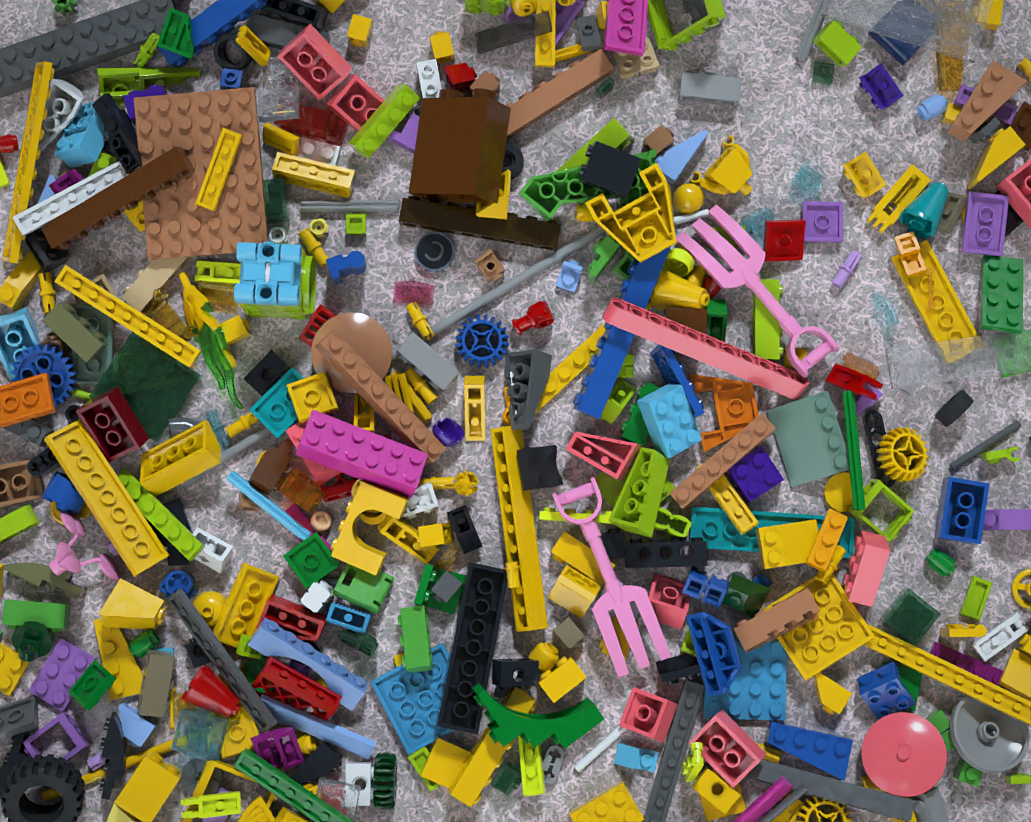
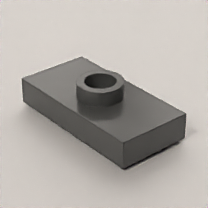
M595 15L575 18L582 51L601 49L602 41Z

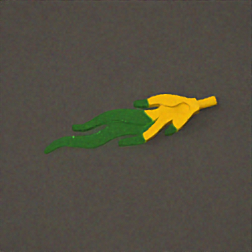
M182 272L179 274V278L184 287V290H182L184 312L194 341H200L203 357L217 379L219 389H225L227 386L232 402L239 409H244L236 394L233 369L222 350L228 349L224 332L218 321L210 314V312H214V309L209 300L196 289L195 285H191L186 272Z

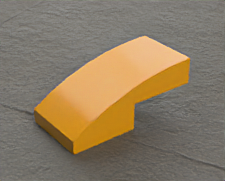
M914 231L894 237L897 253L906 278L926 273L927 269L921 257V248Z

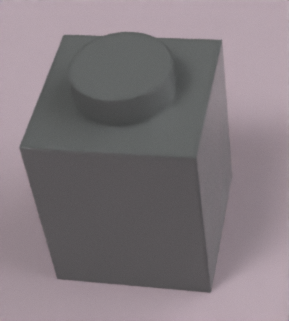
M446 570L431 590L434 592L432 596L440 603L443 601L448 603L463 583Z

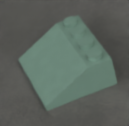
M828 391L767 410L769 420L777 430L774 436L791 488L849 470L848 451Z

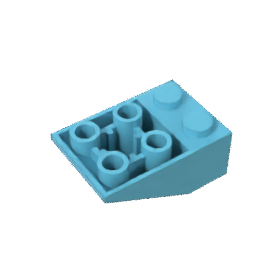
M89 102L80 107L76 117L64 128L65 132L57 142L54 155L70 168L96 162L104 146V125L92 105L94 102Z

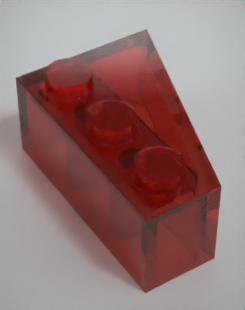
M280 101L274 124L289 133H295L304 138L309 137L342 147L348 124L333 111Z

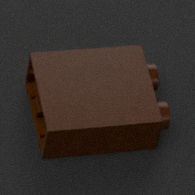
M481 88L473 89L472 97H463L464 94L457 90L441 89L439 98H422L409 193L426 200L433 199L439 202L498 203L511 108L496 101V92Z

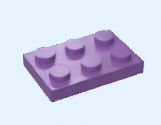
M967 192L961 252L1003 256L1009 196Z
M62 637L30 687L29 692L65 712L73 699L68 691L93 660L97 658Z

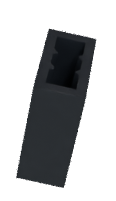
M595 141L593 145L589 144L585 156L588 157L587 161L581 165L578 175L581 176L579 182L622 199L628 197L641 158Z

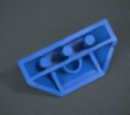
M706 612L687 615L686 619L707 696L724 694L728 691L742 668L731 626Z

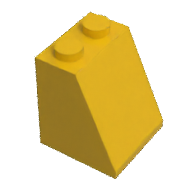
M121 578L99 612L101 625L104 627L156 630L158 625L161 626L164 623L167 615L165 614L164 600Z
M148 751L119 793L114 804L142 822H152L180 780L182 773L176 765L167 764L159 754Z

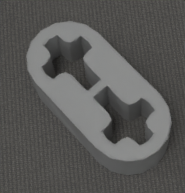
M551 745L546 750L542 762L543 771H547L549 765L553 766L552 773L554 777H550L547 780L544 775V783H553L558 777L564 759V750L559 745ZM558 749V753L561 756L560 758L556 757L555 762L552 763V755L549 752Z

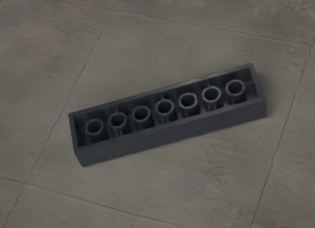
M472 562L467 564L435 723L436 727L478 734L483 706L480 707L473 696L476 693L472 688L479 683L485 691L487 690L508 582L507 573L504 569Z

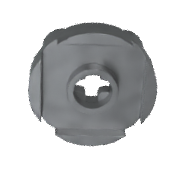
M206 756L196 757L183 767L181 783L189 796H192L197 785L198 772H202L208 759ZM214 768L203 795L215 794L219 790L223 782L222 769Z

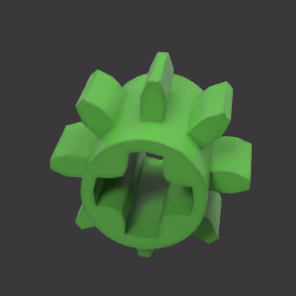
M51 0L56 5L54 7L55 11L59 12L61 10L64 16L69 12L74 13V6H78L77 2L73 0Z

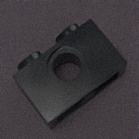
M271 349L243 379L263 396L291 368ZM273 370V378L265 380V372Z
M531 658L493 659L492 684L499 686L500 690H512V686H518V689L529 690L531 686H538V660ZM517 670V677L514 679L513 674Z

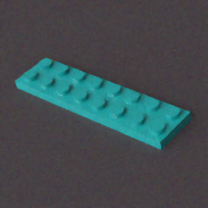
M691 507L692 524L690 526L689 542H691L693 537H703V541H708L709 549L759 552L755 529L816 519L819 532L825 516L751 511L759 524L741 536L723 509ZM848 517L837 545L846 550L842 558H849L850 555H853L855 518Z

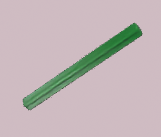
M844 391L842 398L853 510L862 511L865 510L855 394L852 391Z

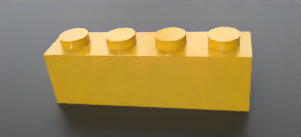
M205 420L141 454L140 484L156 497L221 463V447L209 422Z

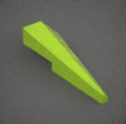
M97 68L100 97L104 93H110L116 105H119L120 108L125 106L123 96L128 95L131 91H144L152 85L163 86L167 90L168 86L175 83L181 85L188 78L200 77L199 68Z

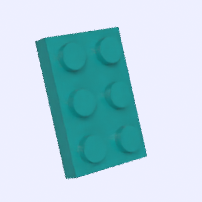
M293 367L249 409L277 439L298 420L286 385L304 378Z

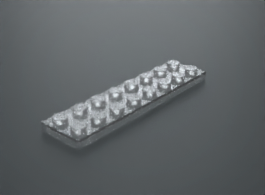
M1031 329L1023 330L1021 334L1006 332L885 349L891 389L1031 371Z

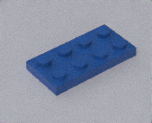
M662 345L656 346L650 354L666 385L668 383L682 385L694 419L704 414L703 403L699 398H696L693 384L686 379L684 367L675 358V351Z

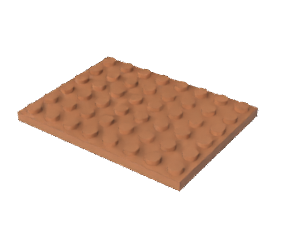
M255 87L135 97L134 108L138 150L142 155L140 168L177 146L184 149L195 169L189 173L190 176L180 181L178 179L172 183L173 186L169 189L159 190L152 199L143 200L148 260L237 253L238 242L259 244L269 241ZM222 128H226L242 134L243 137L216 212L195 205Z

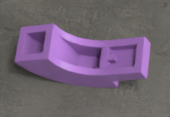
M1031 509L986 510L983 531H1031Z

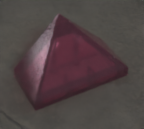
M414 280L395 282L393 302L408 304L416 302L419 305L433 306L435 286Z

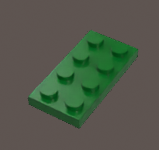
M989 255L982 256L980 329L1021 334L1023 331V259Z

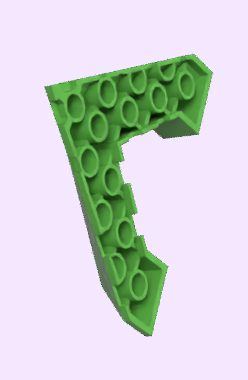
M656 149L632 154L641 158V162L628 197L625 199L579 182L581 176L578 175L581 166L531 177L518 194L534 211L547 221L551 219L561 205L585 203L602 193L607 200L615 199L616 209L618 210L649 193L639 172L656 163ZM621 246L622 256L610 271L624 281L627 280L629 275L627 272L628 267L635 258Z

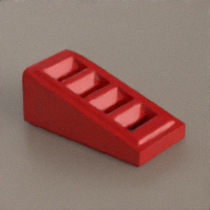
M321 304L298 338L311 348L313 341L306 337V335L309 333L315 337L316 333L311 330L312 326L317 330L321 327L315 323L316 320L323 324L326 322L320 316L321 313L329 317V319L337 316Z

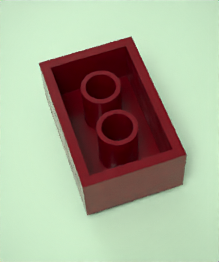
M118 387L87 401L76 410V413L108 463L139 449L149 439V436Z

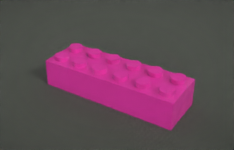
M312 410L307 420L295 455L410 499L417 489L428 456L427 453L316 410Z

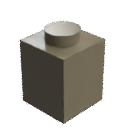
M569 617L553 629L569 649L571 647L576 649L584 642L582 638L585 635Z

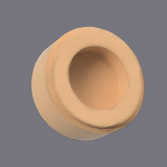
M325 511L315 512L310 519L311 527L317 532L326 531L332 522L330 515Z

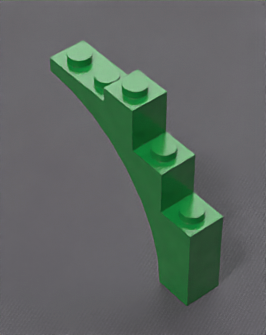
M479 683L472 688L476 693L473 697L480 707L484 705L487 710L484 714L490 721L487 724L491 730L488 733L495 744L499 742L503 747L520 736L525 744L530 743L534 748L549 737H551L556 745L560 743L564 748H567L604 720L596 705L588 697L576 705L561 711L546 714H529L500 704Z

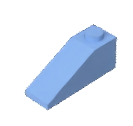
M704 130L667 150L663 156L659 155L657 157L656 163L668 182L674 185L707 137L708 131Z

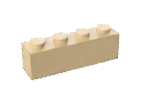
M193 257L149 260L147 268L145 270L142 269L137 274V280L125 288L123 291L124 295L121 298L145 315Z

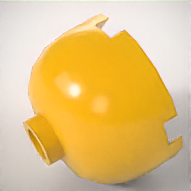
M208 591L198 595L192 602L212 631L219 619L227 597L219 592Z

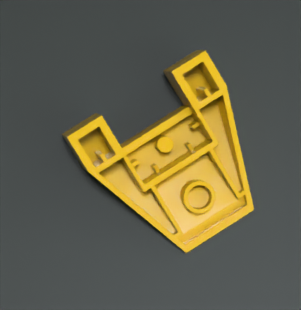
M657 163L639 172L649 193L617 211H613L603 193L585 203L597 225L640 263L677 243L671 190Z

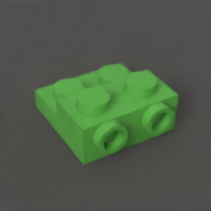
M609 235L604 240L600 238L594 246V260L589 265L587 271V279L593 284L617 255L620 247Z

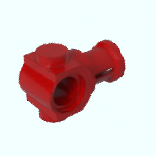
M539 301L528 308V311H526L527 315L517 320L512 319V324L518 335L521 336L524 331L532 327L534 329L545 328L554 323L555 319L547 302Z

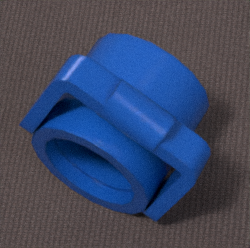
M171 571L159 585V591L167 599L182 588L191 600L197 592L195 589V577L188 571Z

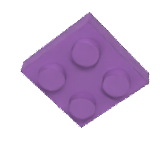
M803 201L802 219L806 221L804 242L842 243L843 202Z

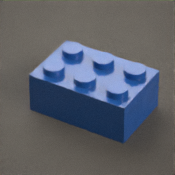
M954 477L943 478L934 538L972 545L981 544L990 483Z

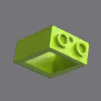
M872 478L864 488L865 509L876 495L881 492L900 509L899 513L882 532L862 514L864 510H853V504L847 510L873 533L885 536L887 542H890L897 538L901 527L910 522L914 510L880 480Z

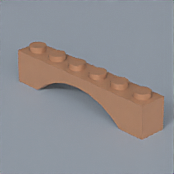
M761 413L669 494L685 511L730 468L777 431L775 426Z

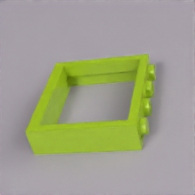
M648 0L647 12L658 49H669V52L675 51L679 48V45L692 41V37L705 33V29L718 25L719 21L726 17L722 1L704 0L708 15L673 36L663 0Z

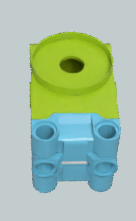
M269 241L259 244L250 242L237 243V261L241 263L240 283H236L234 287V300L243 308V311L248 316L255 318L307 319V315L313 314L316 299V261L314 256H307L302 245L299 244L281 245Z

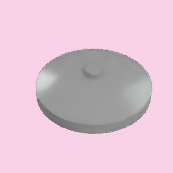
M968 695L961 698L952 710L950 717L952 742L959 755L972 767L987 773H1001L1015 767L1025 757L1030 738L1028 724Z

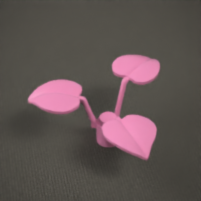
M61 510L62 522L74 536L68 545L64 542L58 544L56 558L49 562L51 570L58 576L67 570L79 573L81 566L98 562L102 571L118 583L121 578L120 571L115 561L109 555L102 553L100 558L97 557L79 562L70 547L79 536H85L84 525L77 515Z

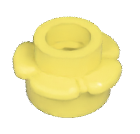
M319 218L311 221L309 230L313 236L322 238L325 236V233H328L329 226L324 219Z

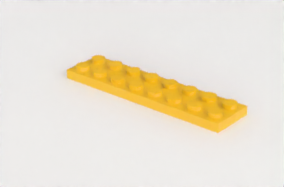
M80 419L45 437L44 440L134 577L169 556Z

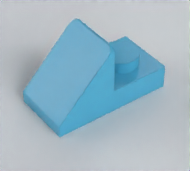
M618 743L614 763L631 769L655 772L659 752Z

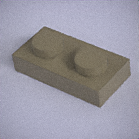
M949 192L937 231L951 233L966 204L967 198L964 195Z

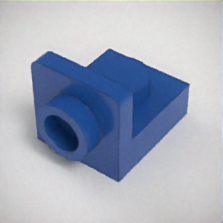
M224 68L219 85L220 90L242 88L243 72L241 70Z

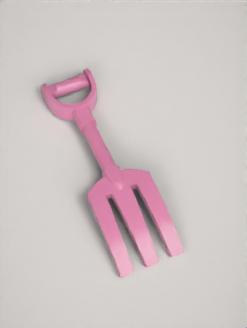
M715 205L708 211L710 217L729 234L748 256V259L746 260L727 240L700 218L692 224L693 230L710 245L732 272L729 273L686 233L682 232L676 237L677 244L687 251L722 289H734L745 285L754 292L790 338L786 348L789 362L802 377H807L809 375L808 371L831 351L836 352L839 350L837 343L822 328L815 326L802 328L795 318L785 311L757 275L764 263L765 252L733 218L718 205ZM802 334L816 335L823 342L800 361L795 354L794 346L796 339Z
M592 477L589 483L558 495L554 492L552 496L563 519L570 524L580 525L604 579L606 593L597 600L592 612L618 677L629 674L608 613L611 609L614 610L640 669L649 666L650 663L629 603L631 601L635 602L660 660L670 658L671 654L645 588L632 585L622 586L615 575L600 537L601 532L595 520L601 510L602 498L595 478ZM593 494L597 496V508L586 519L578 520L571 518L562 509L565 505Z

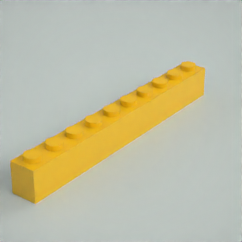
M511 426L490 429L507 562L517 561L518 565H520L518 571L521 586L511 588L516 632L548 628L530 490L523 491L516 451L524 449L522 430H512Z

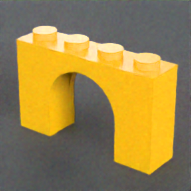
M362 480L361 483L357 482L354 488L355 498L349 502L346 508L348 515L346 520L343 519L339 525L338 531H340L338 539H334L331 545V550H333L331 556L373 575H377L383 566L387 553L365 544L359 538L356 530L358 517L363 511L378 510L400 519L405 512L410 498Z

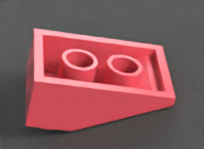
M348 74L326 101L325 105L352 128L359 131L383 103L384 99L356 74Z

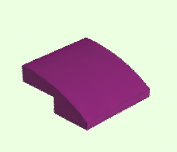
M292 727L268 731L250 738L256 755L277 769L284 767L285 770H288L305 762Z

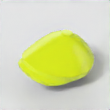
M670 249L661 271L666 270L683 278L694 269V259L684 249Z

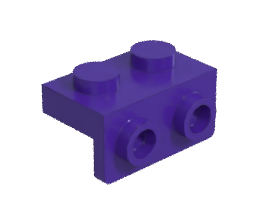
M882 63L867 74L859 77L861 81L859 83L860 87L865 93H870L872 96L871 102L876 109L886 110L904 96Z

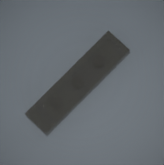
M544 11L475 33L478 53L482 54L553 32L549 12Z

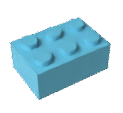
M668 383L637 400L655 450L663 456L671 458L702 440L682 385Z

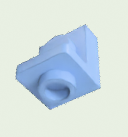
M573 260L564 261L556 287L575 293L583 267L579 266L580 263Z

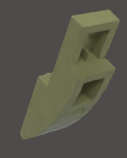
M13 563L4 565L3 568L8 571V576L17 580L20 577L26 580V585L37 588V586L44 587L46 582H48L47 586L55 590L61 588L66 591L65 595L74 599L84 597L87 592L86 589L70 582L73 573L65 571L58 576L51 570L49 565Z

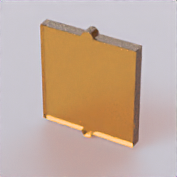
M847 351L842 358L844 360L843 365L863 375H868V377L874 380L877 379L880 373L878 366Z

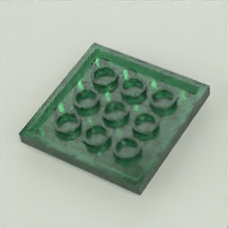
M132 332L89 397L93 399L118 387L149 438L154 442H158L169 425L168 419L175 417L202 375Z

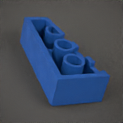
M768 720L765 735L766 742L845 781L853 743L852 739Z

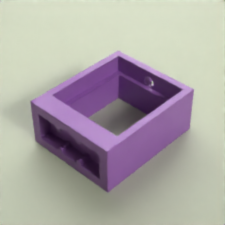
M68 711L62 712L22 742L25 746L24 751L26 754L34 758L35 755L41 753L33 742L60 723L77 746L63 756L66 759V763L91 745V743Z

